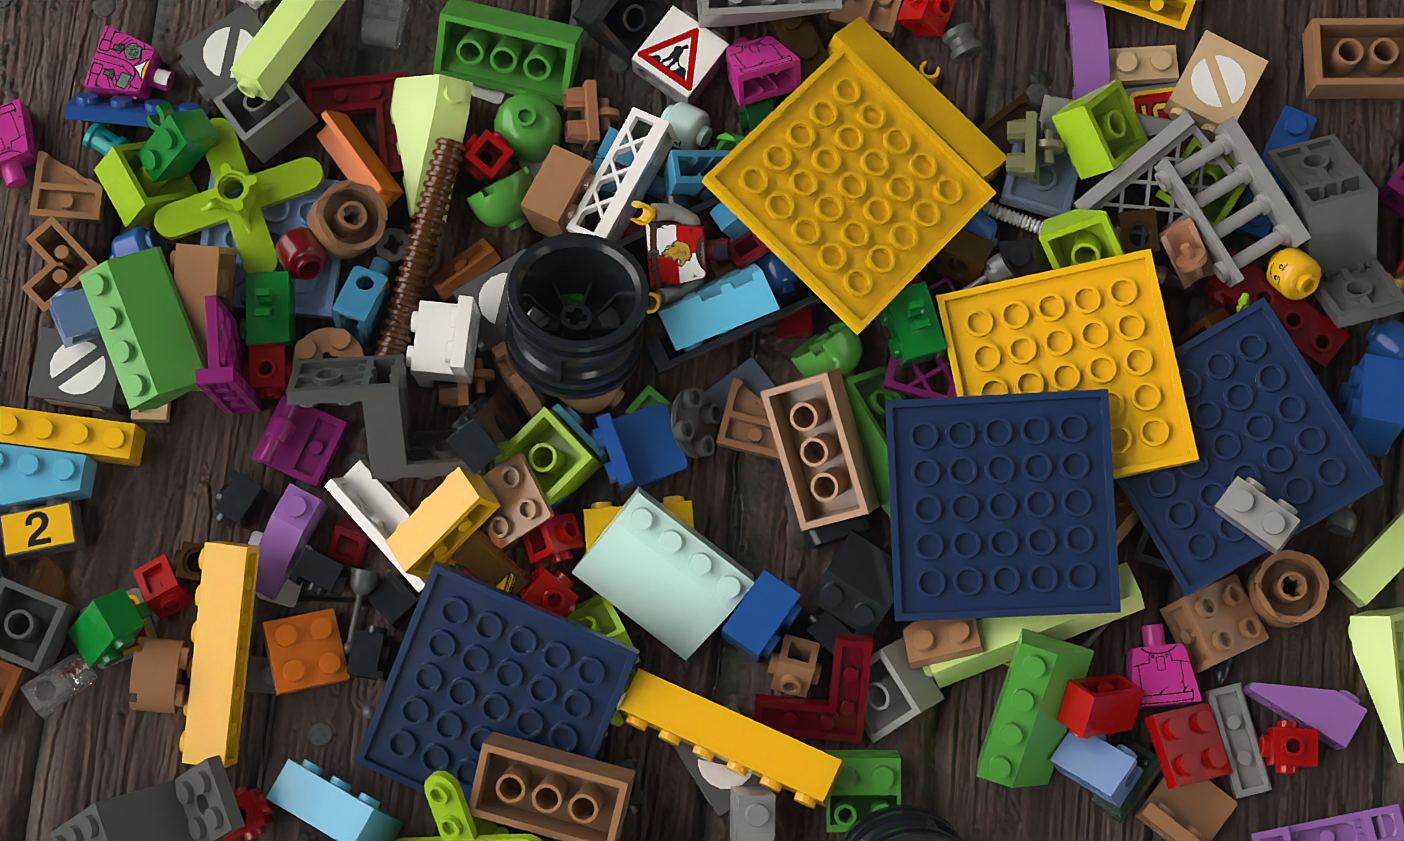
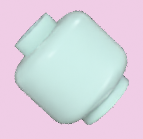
M678 102L674 106L669 105L661 115V119L670 122L677 136L672 146L680 150H697L700 146L705 147L709 143L713 130L710 128V117L705 111L687 102Z

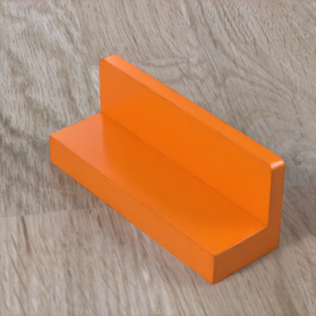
M325 110L321 116L327 125L316 137L346 178L355 181V183L374 188L380 194L388 209L404 193L348 115Z

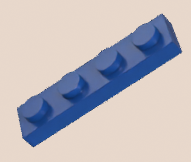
M79 93L65 105V119L150 127L146 118L149 115L158 114L155 107L157 104L166 103V101L151 99L144 103L134 102L128 96H115L111 99L98 98V95L95 93ZM182 103L179 106L171 105L174 113L201 108V105L197 103ZM202 108L208 119H212V109Z
M1286 104L1279 114L1261 155L1263 163L1283 194H1285L1286 188L1268 165L1267 151L1308 141L1317 120L1316 117ZM1249 186L1237 211L1254 202L1253 198L1255 195ZM1260 214L1235 229L1234 232L1259 241L1267 236L1272 222L1267 215Z

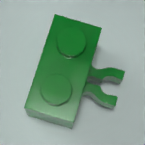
M169 102L157 104L155 109L158 114L149 115L146 118L147 123L155 132L137 153L154 183L187 177L219 138L218 133L202 108L174 113Z
M289 271L246 273V283L240 286L241 303L246 305V318H242L240 322L242 340H246L248 345L285 344L288 349L295 348V279L291 277Z
M926 281L904 287L878 314L882 326H888L891 339H888L889 350L894 360L899 359L901 369L940 358L948 349Z
M122 588L92 600L69 629L68 633L88 668L103 663L104 667H107L124 657L122 652L137 641V634L145 626L142 619L149 617L151 612L145 602L134 606L125 589Z

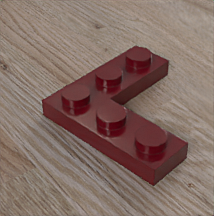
M408 71L304 82L306 105L316 118H322L321 114L325 110L347 115L376 112L380 160L392 177L404 176L401 155H398L396 146L398 139L395 124H392L390 110L394 82L396 78L409 77Z
M836 633L829 700L756 694L754 721L790 737L862 743L873 637Z

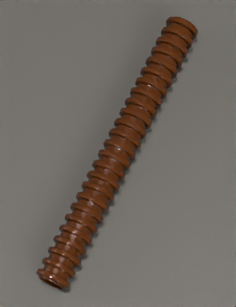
M444 137L435 140V144L438 146L437 149L432 150L434 159L429 161V165L432 167L431 170L426 171L428 180L423 181L425 191H421L419 195L422 197V201L417 202L416 205L419 208V211L415 212L413 216L416 222L411 223L410 226L413 232L407 236L410 240L409 244H405L404 247L407 253L401 257L404 263L403 266L400 265L398 267L401 273L400 276L395 278L398 284L397 287L392 288V292L395 294L394 297L389 298V302L392 303L391 308L386 309V313L389 315L387 319H383L382 323L385 324V328L380 330L379 334L382 335V339L377 340L376 345L379 346V349L374 351V356L407 353L405 346L406 343L411 342V338L408 336L409 332H411L412 312L419 310L418 301L423 300L424 296L421 294V291L425 290L427 286L424 284V280L429 279L430 274L427 273V270L432 268L433 264L430 260L435 258L436 255L433 249L439 245L436 239L441 237L442 232L439 229L440 226L445 224L442 218L448 214V211L445 209L446 205L451 204L449 194L452 195L454 193V189L451 187L452 184L457 183L455 173L458 174L460 172L458 163L463 162L461 153L466 152V147L461 142Z

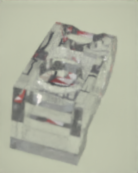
M80 652L52 666L20 687V689L38 715L45 720L57 712L56 709L73 698V695L91 685L97 679V674L92 668H88Z

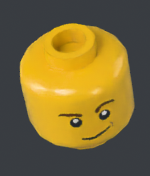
M1289 247L1276 252L1271 257L1266 272L1267 280L1284 297L1291 300H1300L1309 296L1317 289L1321 279V267L1316 260L1303 250Z

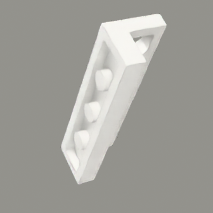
M635 107L632 108L566 227L570 233L596 235L613 242L622 238L631 221L630 218L634 216L637 208L631 206L632 202L636 200L642 201L677 137L670 122ZM638 120L652 125L647 136L633 140L631 132ZM632 150L635 159L631 166L617 171L615 161L618 155ZM616 181L618 190L614 197L600 201L598 192L601 186ZM599 211L601 220L594 232L580 227L585 215Z
M366 459L359 460L344 477L330 479L324 487L418 592H422L427 580L405 573L385 542L395 532L398 525L406 521L413 512L383 479H372L370 464ZM451 555L443 564L455 566L458 562Z

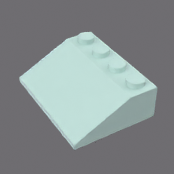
M640 487L635 490L571 572L685 661L726 619L755 583L753 574Z

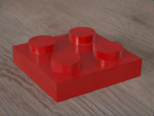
M1209 702L1153 714L1144 718L1168 790L1233 773Z

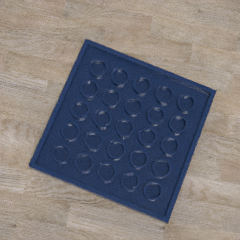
M1265 297L1174 349L1199 462L1115 479L1187 597L1269 551L1215 512L1216 503L1237 476L1243 480H1246L1248 477L1253 478L1267 489L1264 495L1276 503L1279 499H1282L1298 511L1296 517L1301 521L1292 537L1384 485V482Z
M1108 389L885 401L895 622L1121 613Z
M436 561L431 568L355 763L424 794V784L433 772L446 771L458 780L468 805L482 743L492 732L596 759L640 650ZM494 822L498 827H505L508 832L513 834H533L542 841H561Z

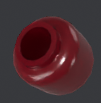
M299 227L291 229L283 234L276 244L275 253L284 270L289 271L293 279H313L322 272L327 263L328 254L310 228Z

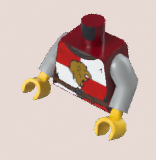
M638 200L632 202L631 206L643 208V213L639 218L632 217L630 220L636 224L645 225L650 290H656L655 293L649 292L650 305L647 308V314L656 312L659 306L678 302L683 299L684 295L702 287L704 279L711 274V261L730 260L729 238L709 239L708 223L700 222L697 214L677 203H653L649 206Z

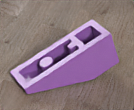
M291 483L273 511L259 543L260 551L255 591L274 601L328 509V506L321 499Z
M1256 682L1249 683L1243 687L1245 695L1288 721H1298L1299 728L1318 729V739L1335 750L1347 747L1367 712V709L1359 705V698L1342 689L1337 692L1336 690Z

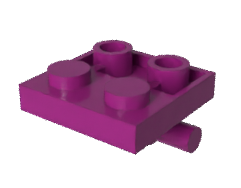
M283 394L252 459L318 489L349 424L313 407L288 405L287 396Z

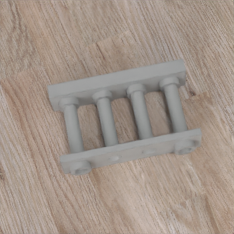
M1234 116L1221 123L1214 130L1216 134L1215 141L1174 167L1167 157L1153 167L1157 172L1155 173V179L1164 192L1169 191L1185 218L1192 219L1208 254L1214 262L1212 267L1216 276L1221 282H1227L1230 288L1245 279L1239 269L1280 244L1283 246L1287 245L1288 248H1296L1312 238ZM1222 153L1229 155L1235 164L1234 172L1192 197L1181 178ZM1240 184H1248L1255 195L1253 198L1254 202L1211 227L1201 208ZM1258 215H1267L1274 225L1273 232L1231 257L1220 239Z

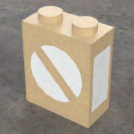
M1206 30L1166 103L1163 112L1169 114V117L1175 120L1187 111L1195 121L1194 124L1204 136L1215 141L1216 134L1214 130L1221 123L1233 116L1238 121L1269 61Z

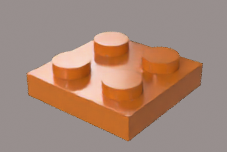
M334 608L267 621L260 625L277 696L350 679V675L346 673L348 666Z

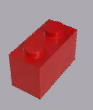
M1119 673L1068 680L1056 720L1069 728V732L1072 735L1082 739H1089L1091 736L1103 734L1114 735L1116 732L1133 730L1145 690Z

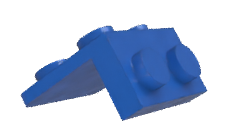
M658 403L613 420L610 413L596 417L598 428L592 430L599 451L606 448L610 462L605 463L604 466L610 483L618 482L621 493L682 472L687 468V459L674 439L671 415L664 403Z

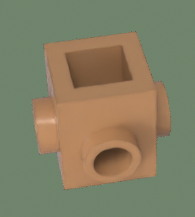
M785 634L780 652L772 651L767 670V673L774 674L771 689L806 698L810 684L817 685L822 664L816 663L820 643Z

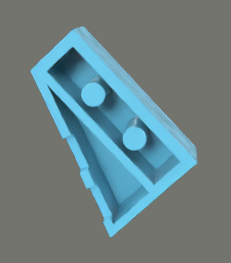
M752 262L741 270L736 268L703 284L698 290L684 295L683 299L678 302L659 306L657 313L675 350L683 349L684 352H688L701 346L705 339L715 335L717 337L733 331L737 326L761 318L780 308L762 269Z
M0 444V513L10 512L11 507L18 505L46 506V501L54 498H67L68 501L91 498L97 462L84 454Z
M288 759L266 799L337 841H394L404 824L380 810L378 807L381 802L363 792H361L359 797L350 793L349 791L352 786L334 775L330 781L322 777L321 774L324 769L304 759L302 765Z

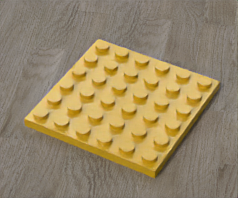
M845 43L709 171L701 181L856 335L889 304L997 193Z
M1151 248L936 295L957 397L1108 389L1113 479L1199 462Z

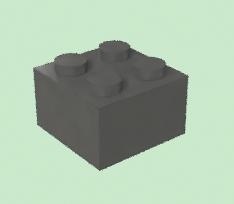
M288 80L284 82L271 101L257 96L255 98L246 96L238 89V82H235L213 100L242 141L263 164L318 122L317 118Z
M1 577L0 657L49 676L79 609Z

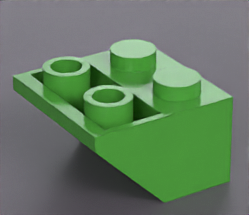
M824 750L825 753L843 762L841 773L825 806L826 832H847L853 824L865 815L880 808L901 805V757L898 750Z

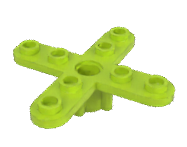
M212 118L210 122L218 133L219 138L205 155L215 181L214 188L164 205L155 214L154 226L161 236L174 240L228 222L245 271L247 273L277 272L279 259L275 253L276 248L263 209L319 189L323 184L324 170L315 159L303 157L250 175L236 131L226 119ZM243 188V192L239 197L229 198V194L234 189Z
M446 771L433 772L424 784L425 794L441 836L408 837L395 840L542 841L533 834H509L505 827H498L493 821L471 816L461 785L452 774Z

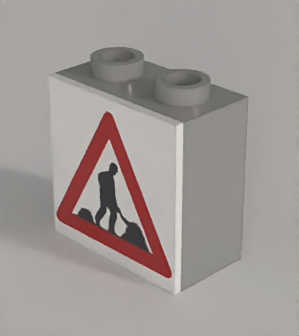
M673 5L632 57L633 72L677 103L687 102L693 105L726 62V48L729 44L719 32L715 30L710 31L707 28H699L698 19L693 14L685 10L682 12Z

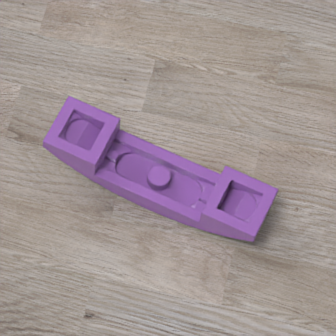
M1065 0L1067 26H1070L1074 79V87L1072 89L1073 100L1110 83L1108 37L1104 6L1091 0Z
M1399 804L1256 832L1250 835L1252 841H1404V822Z

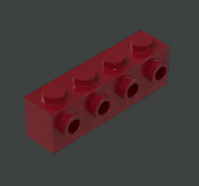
M1233 249V251L1230 253V256L1233 257L1234 255L1238 254V252H1236ZM1249 263L1239 269L1245 279L1231 288L1227 282H1221L1216 274L1213 275L1202 290L1212 305L1217 308L1223 307L1234 315L1237 313L1236 306L1239 304L1238 300L1242 293L1249 294V305L1265 297L1315 375H1318L1328 365L1350 336L1342 328H1337L1331 320L1302 299L1291 300L1284 297L1270 285L1267 280V274L1253 263Z

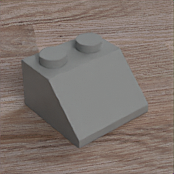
M904 637L885 646L871 656L864 730L872 743L885 737L945 699L932 677L925 675L923 667L911 669Z

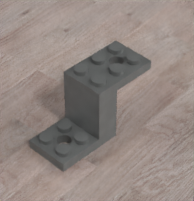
M1335 134L1267 151L1268 165L1293 197L1295 212L1312 237L1296 248L1306 252L1321 267V279L1313 294L1337 328L1352 326L1357 323L1403 312L1404 294L1377 260L1378 189Z
M404 354L295 361L286 390L288 405L314 407L320 403L351 405L357 401H362L372 479H383L384 481L391 482L401 478L419 477L428 480L438 476L449 475L458 467L471 471L446 440L454 432V429L413 431Z
M217 755L205 759L175 780L95 802L52 831L50 835L51 841H220L245 825L221 756Z

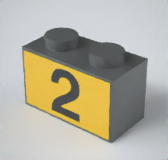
M67 498L50 499L46 501V506L32 508V505H18L11 507L10 513L0 514L4 556L14 562L86 549L80 506L72 501H68Z

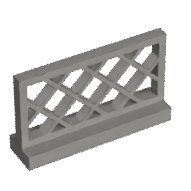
M1185 111L1072 205L1075 209L1099 210L1103 206L1117 207L1118 213L1123 212V208L1140 210L1155 208V211L1169 212L1168 224L1173 222L1174 213H1182L1180 209L1174 208L1175 200L1172 196H1170L1169 208L1149 206L1151 185L1159 186L1157 181H1151L1153 165L1164 159V156L1175 147V157H1167L1169 161L1174 162L1175 166L1187 159L1179 158L1181 142L1191 134L1201 144V149L1211 143L1194 124L1195 121ZM1221 155L1214 158V161L1204 164L1219 166L1226 175L1234 172ZM1204 165L1199 167L1197 185L1185 184L1188 189H1197L1196 194L1209 187L1202 185ZM1148 170L1147 180H1136ZM1130 184L1146 185L1144 205L1123 204L1125 188ZM1120 193L1119 203L1109 202ZM1181 215V216L1178 218V219H1181L1182 221L1186 220V218H1185L1184 215ZM1117 223V226H1116V228H1114V230H1115V232H1116V234H1117V237H1118V239H1119L1118 223ZM1142 227L1141 231L1130 230L1129 234L1141 235L1140 246H1143L1148 232Z

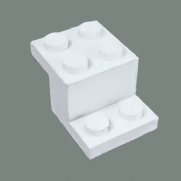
M459 295L458 304L420 300L419 310L412 312L411 332H415L414 346L409 345L407 348L406 367H411V375L415 377L419 386L434 388L435 380L472 384L481 317L474 297Z

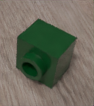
M772 97L743 105V111L738 112L742 133L748 132L749 134L774 111Z

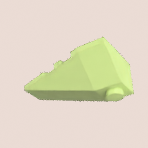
M442 74L396 78L394 82L390 114L392 124H395L398 139L396 146L398 155H401L404 171L403 183L410 218H414V213L419 211L416 205L417 202L422 201V197L419 196L420 192L425 191L423 181L428 180L426 171L431 170L432 167L429 165V161L434 159L432 150L437 149L438 146L435 144V140L444 137L463 143L469 116L473 82ZM447 215L442 218L446 223Z
M1404 607L1361 612L1350 616L1348 634L1352 641L1353 653L1398 763H1404Z

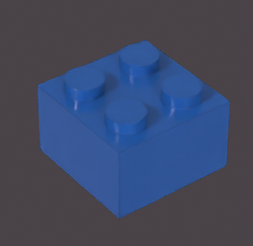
M1365 353L1358 366L1352 367L1348 382L1341 384L1338 402L1343 404V414L1341 413L1340 416L1365 454L1383 457L1404 427V360Z
M763 570L723 627L722 639L756 663H758L762 656L769 659L772 651L780 643L781 637L777 635L783 626L789 630L801 613L802 607L798 605L801 595L766 570Z

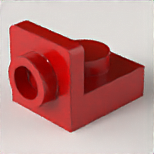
M165 553L133 571L145 602L160 619L178 612L181 608L192 602L189 594L181 586L179 579L175 577L176 572L173 570L172 562Z

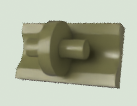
M1026 111V119L1007 122V140L1009 144L1025 143V153H1007L1006 171L1010 176L1026 177L1029 184L1039 183L1040 155H1043V164L1050 166L1054 164V155L1064 152V142L1054 139V129H1045L1044 139H1041V122L1037 120V111Z

